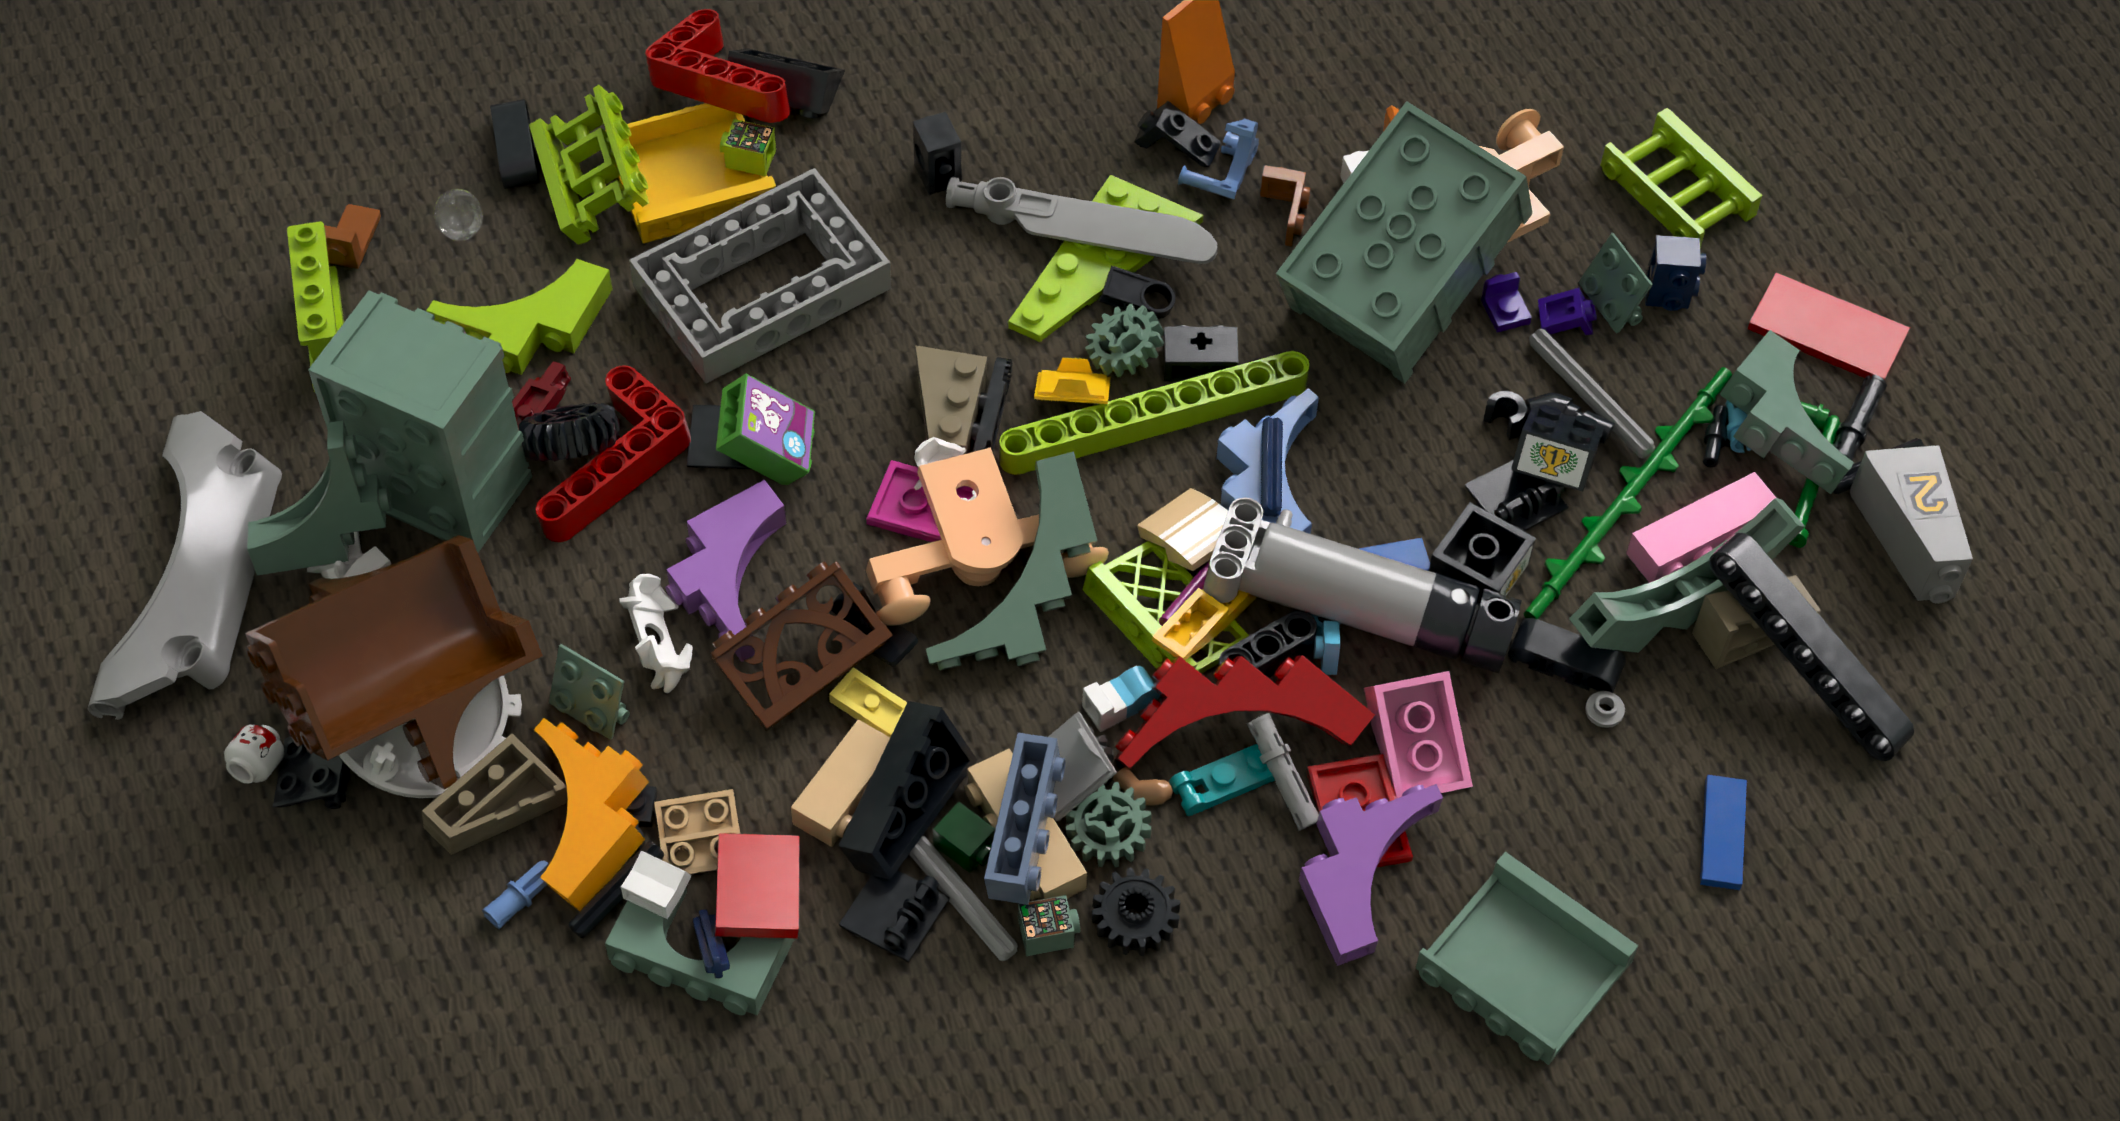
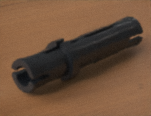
M1867 375L1864 378L1847 419L1839 425L1836 432L1838 437L1834 447L1851 461L1858 447L1864 444L1866 440L1867 426L1887 387L1886 381L1877 375H1872V378L1870 375Z

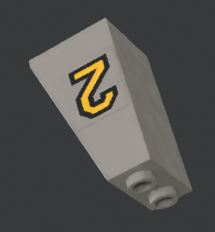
M1940 446L1865 451L1850 489L1852 499L1918 601L1931 600L1933 603H1944L1955 598L1973 557Z

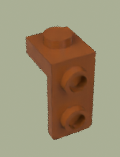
M1265 165L1260 196L1292 202L1285 240L1286 246H1292L1294 235L1301 236L1305 215L1299 214L1300 207L1307 209L1311 188L1304 187L1306 172Z
M348 204L337 228L324 225L330 264L359 269L381 218L380 210Z

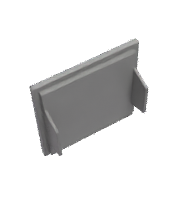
M1080 712L1074 714L1048 736L1057 738L1060 757L1066 760L1062 782L1056 781L1053 792L1058 795L1054 816L1057 822L1117 773Z

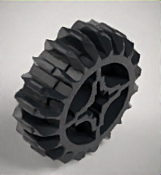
M604 403L570 404L569 406L557 407L526 417L519 424V431L522 432L524 438L522 442L524 455L534 461L540 460L545 462L553 460L555 462L563 459L581 458L585 455H594L595 452L604 451L606 448L612 447L620 438V426L614 407Z

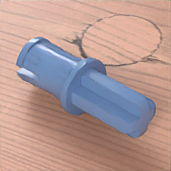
M545 860L539 861L518 881H510L507 884L508 888L482 910L484 916L496 928L500 929L525 905L530 907L532 905L531 899L547 886L540 877L546 871L549 863Z

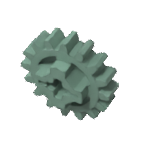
M1129 304L1126 311L1122 312L1118 306L1115 307L1114 315L1102 314L1103 322L1101 324H1092L1095 333L1086 335L1089 345L1085 349L1090 356L1089 358L1097 370L1101 368L1104 375L1107 376L1114 371L1117 377H1121L1124 370H1129L1131 375H1133L1138 365L1147 368L1148 362L1146 360L1149 357L1157 358L1159 356L1155 348L1164 346L1161 338L1164 335V330L1155 313L1153 311L1148 312L1143 305L1137 311L1133 304Z
M1115 782L1111 790H1106L1103 784L1098 788L1097 792L1092 793L1066 815V823L1069 824L1066 826V837L1073 838L1071 840V848L1074 852L1083 849V861L1087 862L1094 856L1097 857L1098 867H1103L1106 859H1111L1114 867H1119L1120 857L1124 856L1128 861L1132 862L1134 861L1133 849L1142 852L1146 849V841L1143 838H1151V826L1148 825L1151 823V811L1144 810L1146 808L1144 797L1134 800V788L1130 787L1123 793L1120 792L1119 782ZM1106 821L1111 822V825H1112V826H1111V827H1106V823H1105V822H1106ZM1125 835H1130L1125 841L1121 842Z

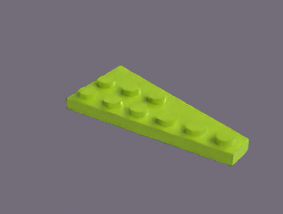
M1113 175L1109 176L1092 200V202L1178 216L1199 225L1203 222L1204 215ZM1064 241L1009 319L1008 328L1041 342L1072 319V316L1079 310L1099 299L1111 265L1134 273L1152 260L1154 256Z

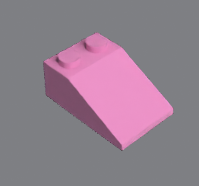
M1449 671L1364 688L1367 707L1375 714L1371 720V726L1380 753L1384 754L1396 799L1402 797L1403 792L1417 785H1423L1424 788L1437 784L1440 793L1473 787Z

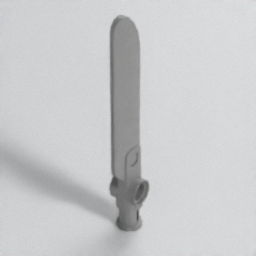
M953 177L950 179L947 187L946 206L948 208H955V206L972 208L975 210V213L987 215L990 221L1001 225L1016 220L1025 232L1031 235L1196 264H1208L1217 255V242L1213 236L1199 224L1182 217L1016 188L1014 183L1005 177L993 178L988 182L981 181L979 184L960 182L959 178Z

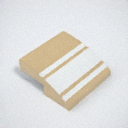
M1190 488L1139 523L1137 527L1140 538L1165 548L1169 561L1194 571L1211 559L1228 510L1210 497Z

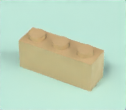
M858 719L791 806L793 825L833 847L837 840L843 837L890 737Z

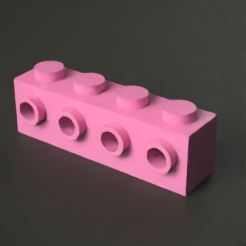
M1753 472L1632 533L1626 554L1649 583L1656 581L1690 564L1730 538L1776 497L1760 477Z

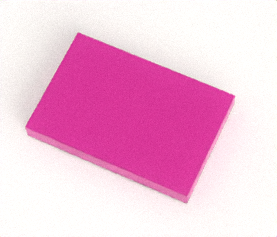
M891 460L866 518L867 524L929 542L942 540L923 487L918 490L914 489V486L920 479L917 473L918 467ZM961 486L956 489L957 495L960 498H967L969 500L973 497V489L968 486Z

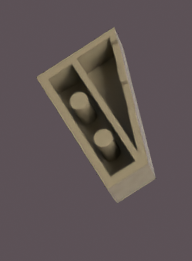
M915 345L916 371L926 440L936 437L946 442L957 444L960 447H965L966 452L964 454L970 453L972 447V428L974 422H978L979 400L981 393H985L987 385V357Z
M1797 575L1787 577L1815 611L1820 614V608ZM1728 590L1705 595L1692 634L1715 669L1775 645Z
M512 733L422 810L423 826L452 855L566 804L567 786Z

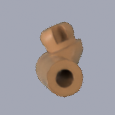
M1127 767L1119 770L1113 778L1114 782H1119L1123 792L1130 787L1134 788V800L1144 797L1146 806L1163 804L1173 794L1172 786L1168 781L1157 779L1139 781Z

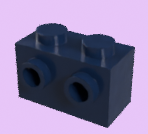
M1656 235L1646 271V276L1653 284L1645 295L1646 306L1664 307L1670 311L1689 308L1692 296L1697 297L1699 293V275H1704L1706 268V253H1700V238Z

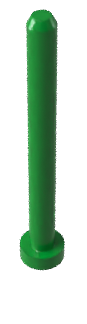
M1831 415L1827 418L1821 433L1832 445L1840 425V420L1836 415ZM1807 477L1794 513L1804 524L1805 528L1819 486ZM1804 528L1789 544L1799 548L1804 547L1809 537L1808 531Z

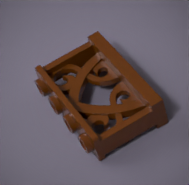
M825 561L806 575L809 581L798 589L794 584L789 586L775 597L778 604L766 612L761 607L744 620L747 627L736 635L730 630L712 643L715 650L710 653L711 659L716 663L765 731L775 726L891 640L893 636L837 561L830 566ZM824 586H835L843 594V607L837 616L828 614L833 606L832 596L829 602L825 604L819 603L816 599V594ZM806 597L808 610H788ZM852 604L873 630L868 635H865L861 630L843 620L847 616ZM770 623L765 643L753 636ZM809 624L826 628L821 634L817 646L818 659L823 667L822 669L815 672L808 665L798 661H784L776 664L778 642L784 625ZM833 631L839 634L833 641H838L842 645V650L837 654H831L826 649V642ZM744 646L752 647L755 652L753 658L744 659V661L751 665L763 662V670L753 674L738 671L733 663L735 652ZM787 669H794L800 674V680L795 685H789L786 682L788 674L778 679L777 673ZM764 679L772 706L764 710L745 683Z

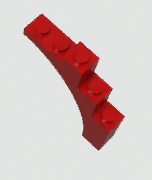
M1303 655L1296 656L1294 660L1287 657L1274 673L1278 678L1275 683L1242 656L1236 657L1233 661L1229 658L1224 660L1213 674L1218 679L1215 684L1182 657H1176L1172 662L1166 658L1152 675L1157 681L1151 687L1163 699L1158 702L1154 698L1141 713L1140 717L1144 722L1134 733L1129 729L1115 746L1120 751L1115 759L1123 766L1131 768L1153 745L1175 730L1208 716L1233 711H1263L1289 716L1321 729L1344 745H1352L1375 714Z

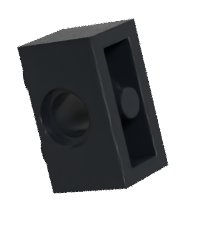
M943 112L913 121L914 166L928 194L932 195L947 190L948 183L953 177L959 178L960 182H962L961 141L947 113Z

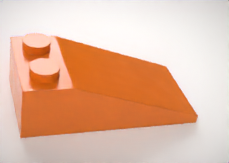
M1183 0L1162 17L1157 109L1169 101L1196 123L1202 124L1208 119L1211 111L1217 105H1225L1232 98L1235 91V70L1219 0Z

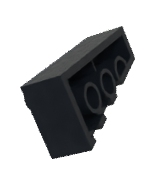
M908 701L838 845L854 868L861 873L891 880L966 777L968 768L977 761V758L942 707Z

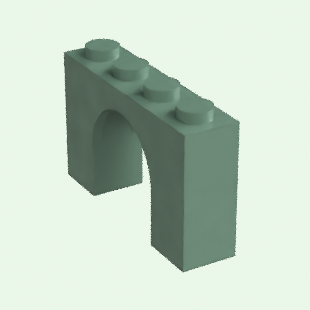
M685 888L668 919L627 900L605 942L608 959L611 960V964L626 973H632L635 969L648 974L651 981L663 987H669L671 983L683 987L687 994L697 1000L707 1001L708 998L723 1002V1006L732 1013L745 1015L746 1012L758 1015L794 941L793 938L741 937L739 942L727 952L730 969L723 971L722 978H715L714 973H706L703 960H694L680 955L666 940L668 929L687 893V888Z

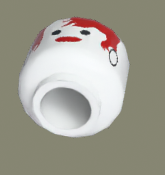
M250 724L243 726L224 751L228 772L238 781L247 784L267 780L284 757V746L280 741L279 734L267 725Z

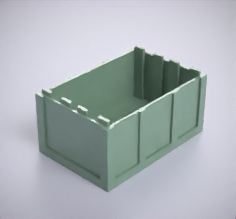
M1406 101L1276 272L1289 307L1300 315L1305 313L1391 370L1393 376L1405 384L1413 374L1412 368L1438 333L1440 331L1444 333L1452 322L1451 316L1481 276L1489 273L1495 265L1494 259L1520 224L1523 223L1525 225L1532 216L1533 210L1527 177Z
M369 290L308 369L327 430L328 422L344 420L348 436L355 435L358 445L357 463H364L367 475L377 473L381 487L389 489L392 510L386 511L387 515L445 541L458 535L473 540L479 553L532 478L531 470L528 469L529 462H526L522 442L524 441L523 434L518 429L512 399L514 398L512 388L508 387L502 361L505 356L501 343L485 336L482 340L464 333V327L447 321L445 324L439 323L434 320V315L419 308L411 311L397 305L398 299L382 292L377 294Z

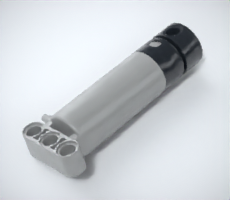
M1238 498L1230 505L1211 556L1204 583V591L1220 603L1232 601L1237 596L1238 591H1243L1267 601L1304 611L1327 620L1337 621L1340 624L1450 659H1457L1462 647H1465L1461 662L1499 673L1515 628L1522 600L1484 589L1480 601L1477 603L1480 590L1475 585L1290 528L1293 514L1288 509L1281 511L1276 523H1270L1262 520L1263 508L1257 501L1251 498Z

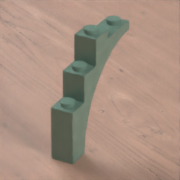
M1074 452L1036 461L1035 469L1040 494L1039 526L1032 554L1018 582L1004 601L979 624L954 639L926 648L929 666L937 664L939 671L961 665L960 658L975 655L976 661L998 656L997 649L1003 647L1007 661L1016 660L1017 666L1040 661L1038 654L1044 653L1046 646L1035 607L1042 606L1043 612L1065 607L1064 600L1070 599L1072 593L1061 553L1067 552L1068 558L1088 554L1091 552L1089 546L1095 545L1097 542Z
M1774 498L1736 533H1745L1751 536L1773 560L1805 526L1782 499ZM1727 540L1690 564L1656 581L1616 592H1594L1569 620L1592 648L1637 653L1663 627L1687 630L1697 620L1705 595L1727 591V588L1715 576L1709 564L1711 555Z

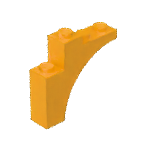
M543 718L534 731L553 750L559 760L566 781L568 804L565 828L560 844L552 861L540 878L555 893L580 912L616 875L644 842L645 838L635 828L639 823L638 820L627 812L626 809L649 781L639 771L643 764L628 751L624 750L620 755L607 746L601 753L589 742L583 747L576 742L579 738L578 735L564 723L560 722L556 727Z

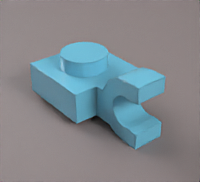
M1312 615L1317 622L1314 639V659L1321 660V671L1326 675H1337L1340 653V623L1337 621H1323L1322 623L1318 620V616Z

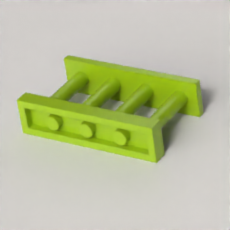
M1668 108L1657 114L1652 132L1653 136L1624 154L1611 142L1605 145L1600 165L1604 174L1611 180L1615 179L1675 237L1700 238L1701 248L1705 230L1731 213L1738 214L1745 222L1757 215L1763 195ZM1660 147L1667 148L1676 156L1675 159L1647 176L1634 165V163ZM1683 169L1691 170L1700 179L1671 198L1657 186ZM1707 191L1714 192L1724 201L1695 220L1681 209V207Z

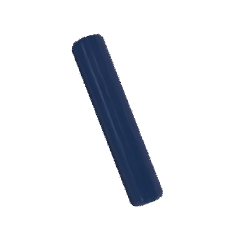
M1278 417L1265 418L1262 426L1261 506L1264 516L1274 517L1281 514L1283 422Z
M707 909L699 911L700 916L692 919L694 931L706 973H714L715 978H722L723 971L730 969V963L722 936H715L716 916L714 914L708 915Z

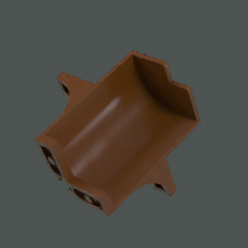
M460 535L408 559L378 570L345 578L330 579L322 577L309 583L313 594L309 596L310 604L245 633L250 644L245 648L248 658L254 668L260 667L265 679L261 683L262 691L271 705L277 703L289 723V733L298 747L305 745L310 754L314 753L328 761L393 728L407 723L403 725V731L410 745L417 747L421 760L417 761L420 773L426 782H431L443 789L450 787L458 780L453 761L454 738L462 714L471 700L495 679L543 656L529 620L500 610L473 540Z

